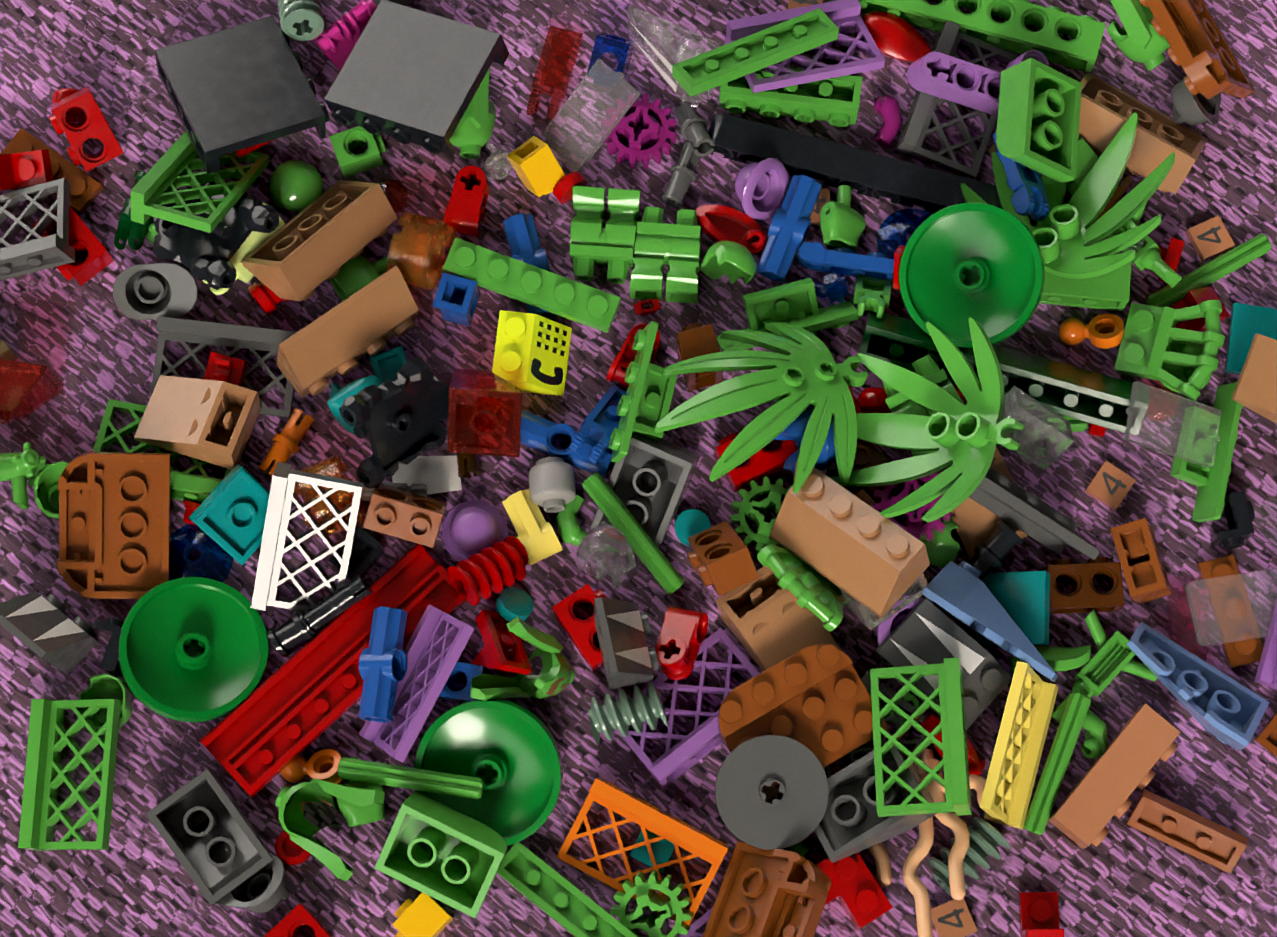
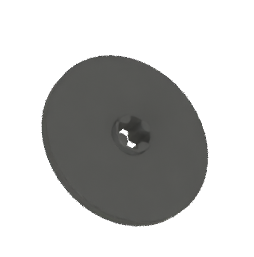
M762 735L744 741L728 754L717 774L715 800L723 822L737 838L754 847L782 849L801 842L817 828L828 804V781L822 764L811 750L789 737ZM773 781L777 782V789L782 793L779 799L773 797L771 802L765 801L766 794L761 791L764 785L771 786Z

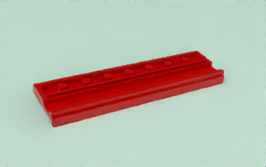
M416 544L371 585L373 590L371 595L366 596L333 619L315 638L311 639L200 740L205 748L251 798L361 698L364 680L359 673V658L362 651L369 647L374 609L378 607H391L407 612L402 648L404 651L428 604L451 616L466 602L452 587L447 571L427 553L421 544Z

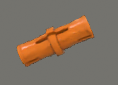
M295 408L280 434L276 433L272 441L274 444L257 469L266 474L275 462L269 472V477L272 478L277 462L287 463L292 454H297L300 449L298 446L299 442L315 420L306 413L301 423L297 425L303 416V411Z

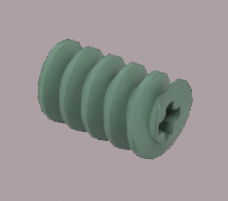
M278 0L281 29L288 37L298 41H310L317 38L323 32L325 25L321 0Z
M652 682L648 683L647 694L645 695L638 686H634L633 698H629L623 689L619 690V700L617 702L614 701L609 693H606L604 705L602 706L595 696L591 697L588 716L596 744L600 743L601 732H603L608 741L614 740L616 728L623 738L627 737L629 725H632L637 734L643 732L644 721L652 730L657 729L658 718H661L663 723L669 726L661 693Z
M974 817L971 820L974 830L968 828L970 845L963 860L964 877L968 875L978 880L980 877L975 867L979 865L989 870L991 867L986 857L990 855L1000 860L1002 857L997 847L1001 845L1008 850L1011 847L993 825L979 817ZM952 837L949 841L951 848L953 846L955 837ZM941 847L938 852L942 861L935 857H930L927 862L932 876L951 896L948 874V855L950 849ZM965 880V889L967 890L969 887Z

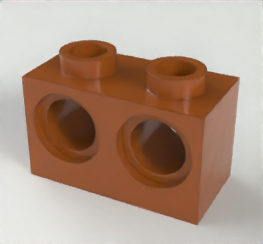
M380 484L372 494L363 528L434 548L448 503Z
M1146 517L1110 528L1130 597L1134 602L1139 605L1172 595L1173 593L1153 528Z
M723 521L687 538L692 550L687 553V557L695 573H699L705 587L712 585L719 596L759 578L747 546L727 521Z

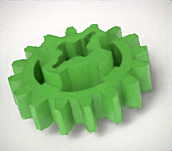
M768 476L764 477L762 486H758L752 480L749 483L750 492L743 489L738 491V496L742 502H732L731 509L739 513L730 516V523L739 524L734 531L739 537L745 536L744 544L747 547L752 543L756 545L757 555L762 548L770 544L784 548L773 539H769L770 532L782 506L781 499L785 498L787 491L793 486L791 485L787 489L783 488L782 478H779L775 485H770ZM769 494L768 498L760 502L753 501L761 495ZM768 509L775 511V518L771 520V523L764 521L763 514H766ZM745 517L748 520L754 521L758 529L757 535L748 527Z
M656 870L652 871L649 879H646L642 872L637 873L635 876L636 884L627 879L622 884L625 892L617 891L613 897L620 904L614 905L610 909V914L619 916L617 920L638 937H680L678 933L687 935L690 927L683 921L691 920L694 912L685 910V907L690 904L692 899L690 896H680L684 885L682 883L675 887L670 885L672 875L670 874L663 881L658 880ZM655 890H658V891L664 893V894L667 895L668 897L665 898V897H663V896L657 894V893L655 892ZM636 894L638 906L628 912L629 901ZM648 906L651 911L658 910L660 912L656 919H654L652 914H643ZM676 914L674 927L667 932L668 925L666 919ZM636 928H639L647 932L648 935L639 932Z

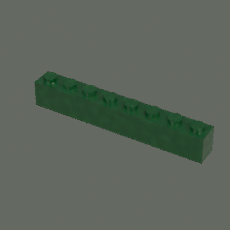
M870 312L859 353L890 362L914 373L916 371L912 363L929 355L940 370L944 369L952 384L956 385L931 336L924 332L915 321L884 313L883 318L878 319L875 312ZM992 345L1003 376L1005 399L1136 436L1147 406V387L1001 345ZM958 347L970 363L979 380L973 348Z

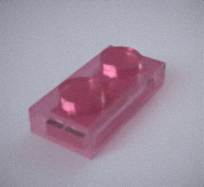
M1171 587L1173 594L1169 595L1168 639L1206 662L1208 590Z

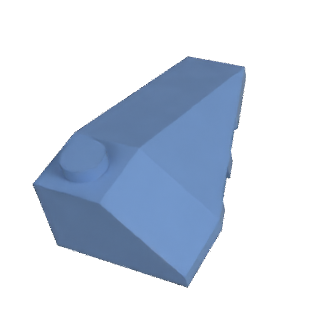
M950 561L925 587L921 594L928 600L1022 662L1028 663L1031 668L1051 681H1056L1058 675L988 587L978 579L981 574L979 570L965 561H962L959 566Z
M1141 622L1127 643V646L1206 731L1237 751L1246 748L1270 702Z

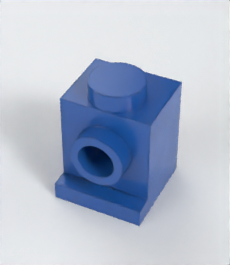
M447 273L442 274L433 307L440 309L443 320L467 327L471 326L480 297L477 282Z

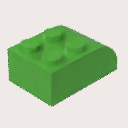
M1029 58L1002 71L996 143L999 152L1003 156L1057 182L1064 183L1076 179L1082 83L1033 58Z
M415 790L402 803L374 869L476 918L505 856L507 844L497 832L485 824Z

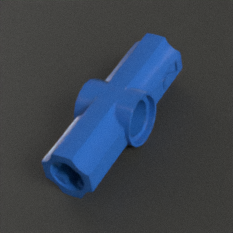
M793 175L781 209L777 208L770 224L767 236L769 239L757 267L758 274L768 279L785 283L799 246L802 243L804 244L811 224L810 216L822 188V184L816 182L813 178L805 175Z
M520 213L503 221L506 239L512 254L511 258L551 272L545 249L540 246L532 214ZM525 303L528 313L537 314L547 319L556 315Z
M520 408L514 413L506 434L507 438L547 454L550 457L563 458L566 463L589 473L597 472L604 479L613 465V462L610 461L613 450L609 448L606 449L596 464L589 461L591 450L599 443L590 437H587L584 445L577 452L569 449V447L565 450L555 449L552 446L555 439L567 437L572 442L578 433L568 424H556Z
M378 607L374 609L369 647L362 651L359 658V673L364 680L358 717L360 719L378 723H388L393 720L397 684L404 679L407 672V656L402 650L407 612L402 609L391 607Z

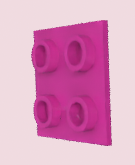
M362 0L325 29L317 38L312 40L339 71H341L377 8L372 0Z

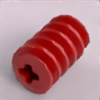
M507 536L503 541H498L491 547L482 549L480 553L471 555L468 560H461L456 566H450L447 569L448 578L454 590L471 606H476L480 602L479 596L487 600L491 597V590L494 593H500L503 590V584L506 587H511L515 583V578L518 581L524 580L526 578L525 567L529 559L522 542L514 536Z

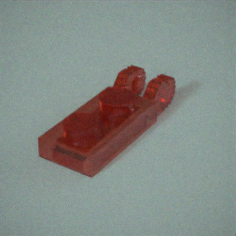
M554 26L549 27L531 86L532 91L527 106V115L535 116L539 109L541 95L546 94L552 96L547 109V119L556 121L562 99L566 97L582 44V33Z

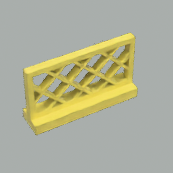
M1020 661L1016 663L979 807L985 811V820L1023 830L1059 687L1056 684L1043 682L1028 663Z

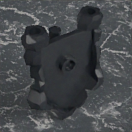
M212 181L200 183L201 187L216 185V183ZM192 187L177 189V191L191 189ZM224 195L209 197L210 200L225 198ZM241 197L211 233L153 217L156 232L159 233L154 238L153 254L159 260L176 261L192 270L191 272L199 280L207 281L208 285L216 290L231 288L237 274L230 259L252 231L260 233L274 231L279 225V213L273 205H263L261 199L253 197L245 199V197ZM193 199L184 202L186 204L201 202V200ZM169 203L161 206L173 207L177 205L176 203ZM208 212L193 214L203 218L210 216Z
M421 357L407 360L402 369L397 372L393 382L387 380L378 387L374 384L364 388L357 395L345 398L342 406L339 408L342 419L349 426H355L353 431L358 438L363 439L367 435L369 436L373 452L372 455L360 463L356 471L357 480L364 483L363 485L366 488H378L385 477L395 474L399 469L398 463L408 465L417 458V454H422L425 450L430 451L439 448L444 444L447 429L439 420L448 419L453 409L452 399L457 389L456 375L451 372L439 373L436 369H431Z

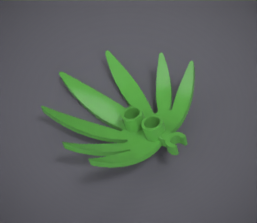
M1133 113L1113 138L1068 204H1063L1067 182H1057L1042 174L1041 179L1046 190L1045 194L1050 210L1045 220L1037 221V226H1031L1029 216H1022L1016 213L1011 202L1014 192L1007 184V174L1003 163L998 158L996 152L992 153L995 184L1002 209L1021 220L1032 232L1041 249L1045 271L1060 277L1073 279L1091 278L1114 271L1136 257L1135 249L1120 254L1115 253L1135 244L1162 222L1161 214L1133 229L1098 242L1126 223L1151 198L1175 163L1174 152L1093 224L1113 196L1127 166L1138 126L1137 113ZM961 183V191L966 203L987 204L966 184Z
M972 317L968 318L979 380L959 348L936 326L926 322V328L947 370L967 399L966 405L962 404L938 385L910 370L862 353L856 355L860 357V362L895 390L916 403L937 412L931 417L893 413H856L857 439L896 449L939 451L852 471L846 486L869 487L898 484L925 477L950 466L901 501L880 512V515L886 518L913 511L944 494L921 517L926 522L939 519L962 504L977 489L990 468L996 444H1000L1009 450L1018 449L1020 443L1009 438V435L1013 430H1022L1024 425L1014 418L1003 419L1005 392L1000 364L988 336L980 323ZM839 476L829 477L835 482H837L839 485H841Z
M766 322L764 329L775 334L754 330L723 331L720 339L744 342L774 352L756 350L717 352L690 358L664 368L662 372L663 377L701 372L761 371L731 378L698 393L663 417L656 424L655 433L732 414L770 401L775 402L774 405L752 420L731 442L713 467L709 476L711 482L730 472L764 448L793 423L808 405L812 404L815 409L807 423L800 444L793 492L796 494L800 491L812 472L825 444L832 414L834 415L833 435L837 468L841 486L846 487L852 472L857 446V416L848 385L852 387L862 386L868 377L867 371L860 373L853 371L858 368L861 361L860 357L851 356L844 363L836 364L827 346L811 332L787 323Z

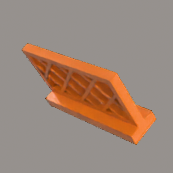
M597 777L556 857L612 888L625 892L622 887L623 883L620 881L629 878L630 881L636 884L634 877L637 873L642 872L644 874L653 870L657 871L658 880H662L658 869L679 863L686 883L683 884V889H688L689 896L692 899L689 910L694 912V917L730 846L602 777ZM594 801L608 809L611 824L592 829L587 814ZM614 812L627 819L617 821ZM584 822L587 831L578 834ZM629 822L640 825L645 841L625 847L618 826ZM614 828L620 849L600 855L594 833ZM647 830L655 833L658 837L649 839ZM588 835L595 856L581 861L569 855L568 851L573 841ZM666 839L674 844L678 858L657 865L651 843ZM646 845L653 866L632 872L626 851ZM680 847L692 854L682 856ZM621 853L627 874L612 878L605 874L601 859ZM700 857L712 864L705 878L690 882L684 861ZM596 861L599 870L593 868L587 863ZM702 884L695 897L692 887ZM657 892V894L667 898V895H665L664 893ZM634 894L631 898L636 900L637 895ZM676 914L669 918L676 921ZM692 919L689 920V921H683V922H685V923L689 926L690 923H691V921H692Z

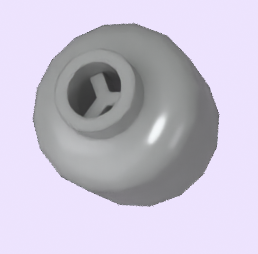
M545 457L539 459L536 465L528 472L530 499L534 504L543 507L545 512H561L565 509V504L571 503L575 499V472L573 467L565 463L563 458Z

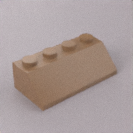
M1087 72L1080 81L1082 83L1078 140L1083 138L1095 154L1100 157L1133 113H1137L1138 126L1125 171L1132 175L1140 174L1146 178L1174 152L1175 163L1158 190L1163 192L1170 191L1176 194L1207 143L1208 138L1181 123L1176 124L1169 116Z
M338 180L246 256L241 263L279 298L304 301L315 293V288L324 280L336 276L344 263L362 254L364 246L370 241L384 235L389 229L388 226L398 217L379 183Z
M394 266L278 345L277 366L301 398L309 393L312 396L318 395L330 385L328 380L339 373L341 376L347 375L359 365L358 360L366 354H369L371 357L378 354L387 346L386 341L395 334L402 337L416 326L414 321L417 318L419 309L398 267Z
M815 467L798 493L795 494L793 492V486L787 491L770 532V537L881 618L884 617L930 565L926 546L923 542L890 519L880 515V512Z

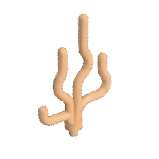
M925 749L919 756V759L932 770L940 762L934 759L932 749ZM914 763L913 765L923 781L928 774ZM943 770L938 774L942 779ZM969 774L970 789L976 790L977 801L980 805L986 780L982 776ZM933 779L926 787L934 802H946L945 788ZM953 812L937 813L934 816L942 824L949 827L955 835L953 846L948 855V874L951 896L955 900H961L966 895L963 860L970 845V834L966 823ZM932 816L918 825L919 839L903 863L902 875L904 883L915 900L918 937H933L929 894L917 874L920 863L933 845L934 825ZM879 843L867 849L875 859L878 884L882 887H887L892 882L891 862L887 849L882 843Z

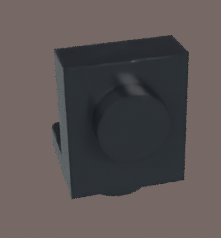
M1244 491L1230 493L1225 498L1224 511L1229 530L1216 533L1210 539L1211 546L1223 545L1224 550L1239 548L1245 545L1244 540H1247L1255 533L1252 524L1255 519L1253 505L1251 501H1246Z
M357 524L347 576L350 579H354L358 574L365 577L385 552L384 547L379 542L382 536L376 531L360 528ZM344 546L339 548L342 554L344 551ZM332 555L329 559V562L336 568L340 569L341 564L336 559V557Z
M108 617L106 622L95 620L93 624L95 629L111 635L100 667L109 673L123 676L119 663L118 649L124 621Z

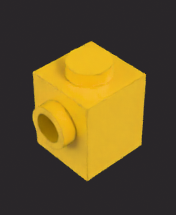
M535 136L506 155L524 186L538 197L553 192L555 185L566 176L548 144Z
M422 892L414 902L408 898L394 913L398 919L392 925L399 931L394 937H437L454 918L431 896Z

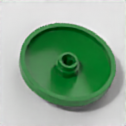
M985 203L952 205L927 218L915 230L906 244L899 269L902 299L915 323L930 335L926 328V322H930L941 330L957 347L973 348L968 322L969 317L980 323L992 345L1002 342L1018 332L1034 314L1040 302L1045 282L1042 252L1032 232L1013 214Z
M203 577L178 578L164 582L149 590L131 608L121 629L118 649L119 663L128 687L146 707L159 715L173 720L204 722L231 713L255 691L267 664L268 637L258 611L251 608V602L236 589L222 582Z
M502 699L470 700L445 712L424 734L417 750L414 768L481 778L484 782V790L481 799L478 800L425 791L418 792L490 827L505 840L507 846L524 840L544 824L558 802L563 782L561 754L549 729L529 710Z

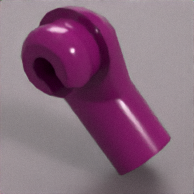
M887 95L879 96L874 102V110H877V114L882 116L884 122L874 140L889 148L903 124V118L898 101L894 97Z

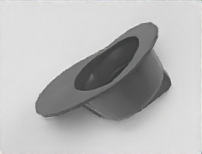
M1183 79L1172 88L1173 121L1176 124L1186 122L1189 125H1197L1206 121L1213 125L1218 123L1221 93L1211 99H1207L1201 93L1194 96L1186 87Z
M173 263L138 264L128 267L117 276L113 284V298L116 306L124 315L136 320H154L158 316L170 318L184 316L193 308L197 300L198 288L194 277L187 269Z
M271 855L274 859L215 904L243 908L260 914L270 911L280 901H287L289 893L286 890L283 862L277 856Z

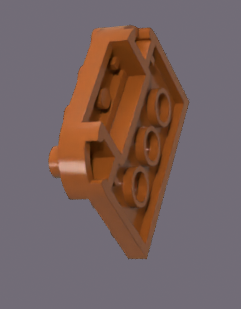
M1139 0L1144 7L1148 6L1154 16L1151 18V23L1160 36L1166 37L1170 45L1167 48V52L1172 61L1177 66L1181 65L1187 76L1183 80L1192 95L1195 96L1201 93L1207 99H1211L1220 92L1242 99L1255 92L1204 0Z
M89 451L74 458L63 470L57 488L59 490V560L57 567L59 575H62L68 586L80 593V596L96 599H140L149 590L170 581L171 453Z
M811 645L734 688L723 700L718 713V730L729 752L744 741L757 736L781 735L792 738L806 746L814 753L824 768L872 740V700L854 669L852 660L833 645ZM883 719L881 721L882 728L885 731L889 730V727ZM773 781L771 786L764 785L761 791L766 794L765 801L781 793L777 789V782Z
M737 841L703 937H814L827 899V893L831 887V879L824 874L819 866L795 852L777 848L762 849Z

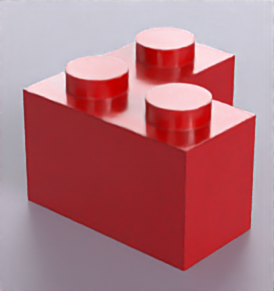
M859 853L834 863L828 857L817 864L824 874L831 879V887L827 893L825 905L838 898L857 930L893 908Z

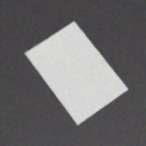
M417 456L408 465L398 463L399 469L392 476L393 483H407V486L425 484L427 486V495L462 490L461 478L458 477L457 456Z

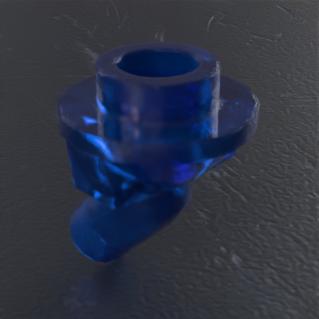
M835 269L831 270L829 275L823 277L824 284L812 280L816 296L828 297L830 303L838 302L842 304L844 303L843 296L849 294L844 275L837 276Z

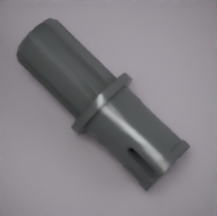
M682 102L681 106L676 107L674 110V114L681 125L680 133L685 140L690 142L696 156L706 157L714 151L712 146H715L714 141L707 132V123L697 115L694 107H691L689 102Z
M689 141L684 142L676 165L670 168L672 175L662 196V201L665 204L676 208L683 206L689 186L697 178L695 171L701 158L695 155Z

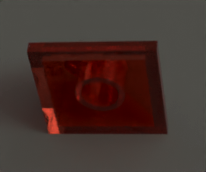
M0 359V423L9 424L10 419L22 420L63 392L64 384L48 366Z
M454 369L449 386L448 452L520 457L522 389L491 371Z

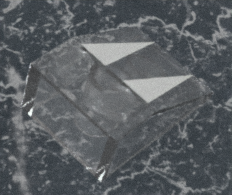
M630 6L627 11L628 40L674 93L680 96L682 102H689L692 107H698L699 104L708 107L717 87L690 97L673 78L672 67L674 64L723 46V44Z

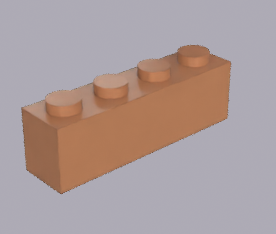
M1146 703L1139 707L1108 745L1106 752L1098 757L1048 821L1082 849L1089 847L1090 844L1097 847L1110 831L1106 827L1110 819L1114 815L1120 818L1133 803L1128 798L1136 787L1143 790L1153 779L1156 773L1152 770V767L1159 759L1165 762L1179 745L1174 740L1181 732Z

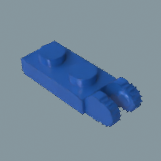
M995 133V134H993V138H994L995 144H996V146H997V143H996V133ZM997 150V156L1003 163L1007 174V184L1014 192L1011 202L1016 213L1022 216H1028L1029 214L1036 221L1045 220L1048 217L1050 205H1048V199L1045 194L1046 190L1040 173L1003 156Z
M810 241L799 246L797 262H799V266L801 265L802 268L852 277L860 275L893 281L894 259H889V256L884 253L854 254L855 252L852 249L844 247L834 248V251L826 250L821 243H811Z
M612 384L584 419L569 449L577 452L582 448L587 437H591L599 442L593 447L589 457V461L596 464L608 448L614 428L619 426L621 416L616 414L617 407L622 395H626L627 392Z

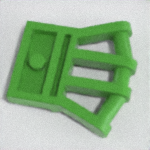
M1207 300L1199 305L1181 309L1131 303L1114 370L1117 374L1162 381L1196 401L1201 394L1199 389L1212 371L1217 370L1219 360L1216 359L1218 349L1224 344L1225 336L1222 335L1219 316L1222 312L1221 301ZM1205 317L1207 331L1199 332L1176 328V325L1179 322ZM1177 340L1204 345L1202 355L1194 356L1170 352L1172 341ZM1167 363L1196 368L1188 381L1184 382L1165 371Z
M770 544L759 551L757 555L758 561L763 566L770 568L779 579L778 585L783 590L788 589L798 599L796 603L802 609L806 607L823 621L822 626L829 632L833 631L840 624L844 616L842 607L851 599L845 591L787 549Z

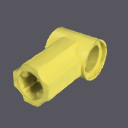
M529 489L520 490L502 501L518 535L516 538L522 542L527 551L530 566L563 550L550 522L546 523L540 507L531 501Z

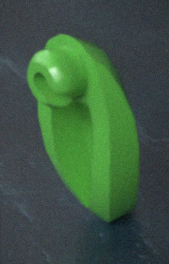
M1091 645L1078 647L1035 646L1054 671L1076 669L1090 661ZM1012 655L1008 661L1012 663L1009 671L1013 675L1017 661H1022Z

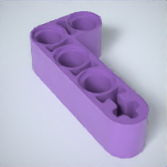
M1030 50L1011 60L1007 64L1006 69L1029 58H1033L1049 66V62L1042 52ZM934 51L926 54L909 66L907 79L914 89L998 116L1001 72ZM957 77L962 81L963 87L958 84ZM988 87L992 90L993 97L989 94Z

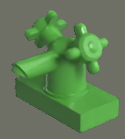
M30 442L23 444V452L0 453V482L11 480L13 502L22 510L29 509L26 478L29 479V485L34 486L36 476L48 465L45 463L46 458L39 456L32 449Z

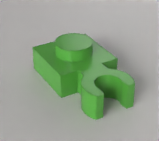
M857 275L853 303L858 304V316H863L864 311H873L877 314L876 317L878 319L883 318L884 309L889 307L892 280Z

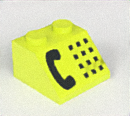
M500 310L491 374L493 388L497 390L564 396L572 328L537 314Z

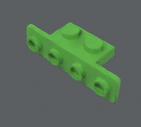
M811 278L742 296L749 328L742 330L775 334L764 329L766 322H780L798 326L815 334L817 330L828 327L842 328L849 325L850 321L859 319L857 309L851 301L819 309L814 283ZM721 335L716 337L721 352L749 350L750 348L757 347L735 340L720 339Z
M651 321L643 330L639 329L634 338L632 349L637 351L635 361L629 364L624 381L629 383L626 395H622L616 414L621 416L618 428H614L608 445V448L613 450L610 461L615 463L620 462L627 455L632 433L654 441H660L663 438L664 432L655 433L654 429L656 424L669 413L677 375L663 377L664 367L649 363L659 323Z
M1237 382L1217 387L1212 414L1193 406L1183 408L1170 476L1198 486L1192 520L1196 522L1219 520L1225 506L1226 488L1231 473L1232 456L1238 437L1237 430L1241 409L1243 408V405L1231 399Z

